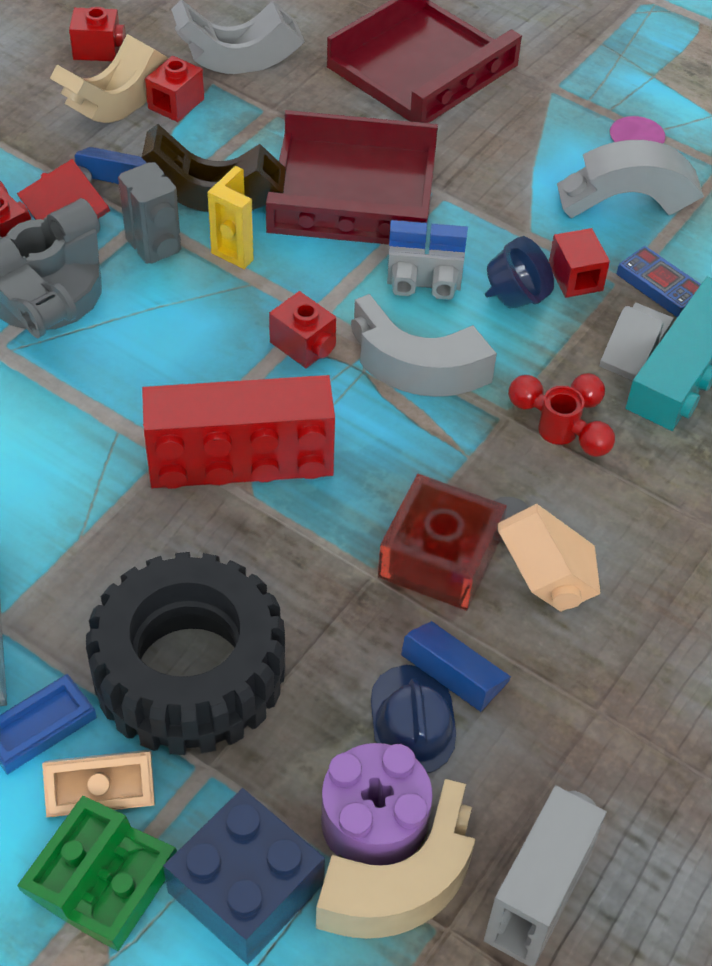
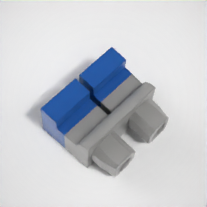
M391 220L387 284L392 285L393 293L399 296H410L415 293L416 287L432 288V295L436 299L451 300L454 297L455 291L461 290L468 226L431 223L429 254H425L427 223Z

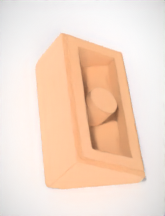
M151 750L56 759L42 763L46 818L69 815L82 795L113 810L155 806Z

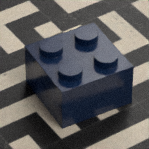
M242 788L163 865L168 893L242 961L249 965L323 886L325 857Z

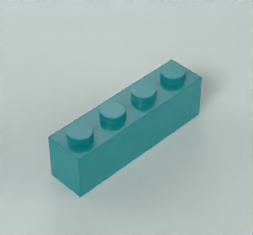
M708 276L633 379L625 408L670 431L674 430L682 416L687 419L692 416L700 400L699 391L701 389L708 391L712 385V278Z

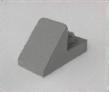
M636 302L633 307L625 306L600 360L599 367L633 381L672 326L674 318Z

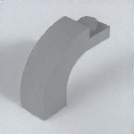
M180 0L171 9L176 22L175 30L181 39L188 43L194 61L207 69L220 73L240 74L264 70L287 58L305 42L296 20L274 1L270 2L250 21L230 27L211 23L183 0Z
M648 140L618 141L590 150L583 154L586 167L557 183L562 208L571 219L611 196L627 192L643 193L653 197L669 216L704 197L696 170L690 162L672 147Z
M370 294L355 299L354 319L351 321V327L355 338L361 343L360 363L369 373L383 383L411 394L434 397L459 395L492 383L497 353L473 325L444 337H418L408 334L394 325Z

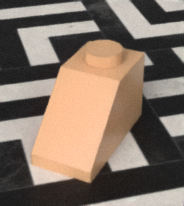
M535 504L498 523V532L533 594L560 612L575 608L582 602L600 594L595 546L540 505Z

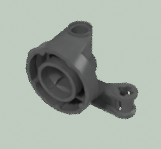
M80 198L48 214L44 220H28L19 223L9 231L6 237H0V319L11 326L27 329L35 338L44 336L46 330L57 329L77 322L94 308L102 293L97 240L100 224L95 211L85 199Z

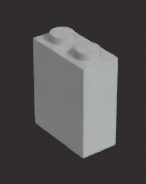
M557 785L554 786L494 899L484 942L527 966H536L590 858L607 811L597 807L595 802L583 793L566 791Z

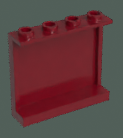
M390 0L327 37V68L408 121L430 123L518 66L522 35L510 29L498 38L493 39L430 0Z
M285 110V134L279 162L286 167L284 193L268 192L266 200V233L389 245L391 220L428 224L438 124Z

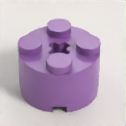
M370 743L359 745L344 753H340L331 760L322 788L321 825L326 843L338 857L340 854L349 860L381 866L395 864L414 855V852L421 845L427 833L432 805V786L426 770L415 758L413 751L402 744Z

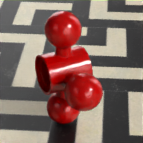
M590 373L581 374L573 380L570 387L555 386L549 389L545 395L541 382L532 375H521L511 382L508 395L514 406L523 410L537 408L541 411L538 431L547 442L564 445L572 442L576 436H579V444L582 450L593 457L604 456L614 447L615 434L608 424L602 421L586 423L581 419L583 408L597 406L605 396L604 383L598 376Z

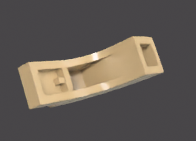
M127 34L112 63L99 75L92 78H82L56 65L50 79L64 86L61 94L67 97L66 105L94 121L111 123L124 119L147 102L145 78L169 58Z
M448 779L444 780L431 833L421 849L408 859L391 865L378 866L332 855L316 906V929L352 938H383L410 931L432 919L443 910L453 899L466 877L476 840L475 838L465 836L472 810L471 806L462 804L466 784Z

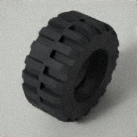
M190 552L175 553V558L162 560V557L158 556L147 560V567L138 570L136 567L131 568L120 576L121 584L119 586L114 583L111 584L100 596L102 605H97L93 608L89 619L90 631L86 634V651L95 695L98 696L100 708L106 718L115 720L116 729L125 737L133 739L138 734L140 746L153 751L158 750L160 745L169 746V753L176 755H186V748L200 747L201 754L216 751V743L226 740L228 745H232L243 739L244 728L249 726L251 729H256L266 719V708L275 707L281 694L280 684L284 682L285 628L284 620L280 617V606L275 596L267 593V585L257 575L251 574L249 577H246V567L232 560H229L226 565L220 562L219 556L203 553L202 558L190 557ZM184 629H202L213 632L226 639L234 647L229 657L220 665L210 671L193 676L163 674L150 668L141 660L147 649L158 639L169 633Z

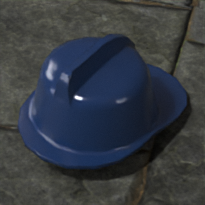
M517 237L506 244L504 249L487 265V276L491 287L486 291L485 296L486 298L497 296L508 308H518L531 303L539 304L554 289V276L550 263L541 248L528 237Z
M413 665L393 667L380 675L372 687L371 695L375 742L388 745H405L413 751L415 758L421 763L427 774L435 772L448 762L455 749L456 727L452 699L448 688Z

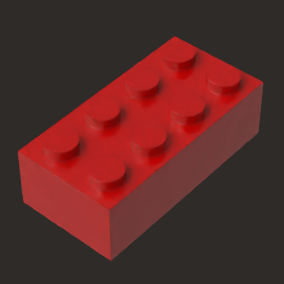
M330 375L142 387L143 427L151 489H176L182 486L211 484L220 486L228 483L271 482L273 480L297 478L316 479L334 475L335 412Z

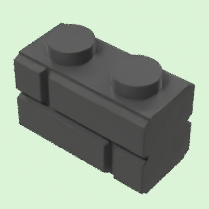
M148 162L120 173L118 180L127 241L134 249H137V253L146 264H152L179 253L181 250V237L179 235L180 225L176 186L168 177H164V172L155 162Z

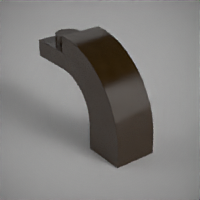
M159 124L149 129L146 133L141 158L146 163L155 162L164 172V177H168L176 186L177 201L184 206L209 212L207 192L234 166L244 170V194L252 199V210L266 205L268 192L284 193L286 167L261 144L235 159L212 161L198 157L188 151Z

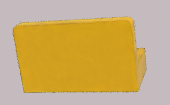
M234 166L207 192L211 254L245 269L254 260L252 199L244 194V170Z

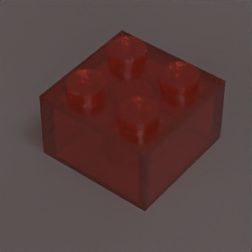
M417 473L380 544L378 578L468 611L501 540V535L498 532V523L505 519L507 505Z

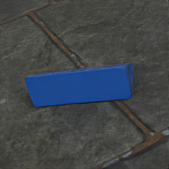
M88 147L75 154L77 166L88 169L92 179L119 184L118 176L120 173L146 164V161L140 156Z
M432 621L411 630L404 637L401 656L480 712L510 681V675Z

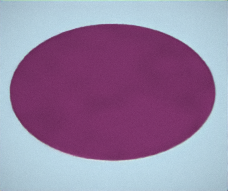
M639 116L623 117L616 120L610 128V136L614 142L625 140H648L662 144L665 142V132L662 127L648 118Z

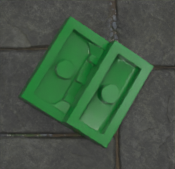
M82 795L17 886L21 892L65 922L112 949L119 951L165 882L163 865L177 850L176 847L131 827L126 815Z

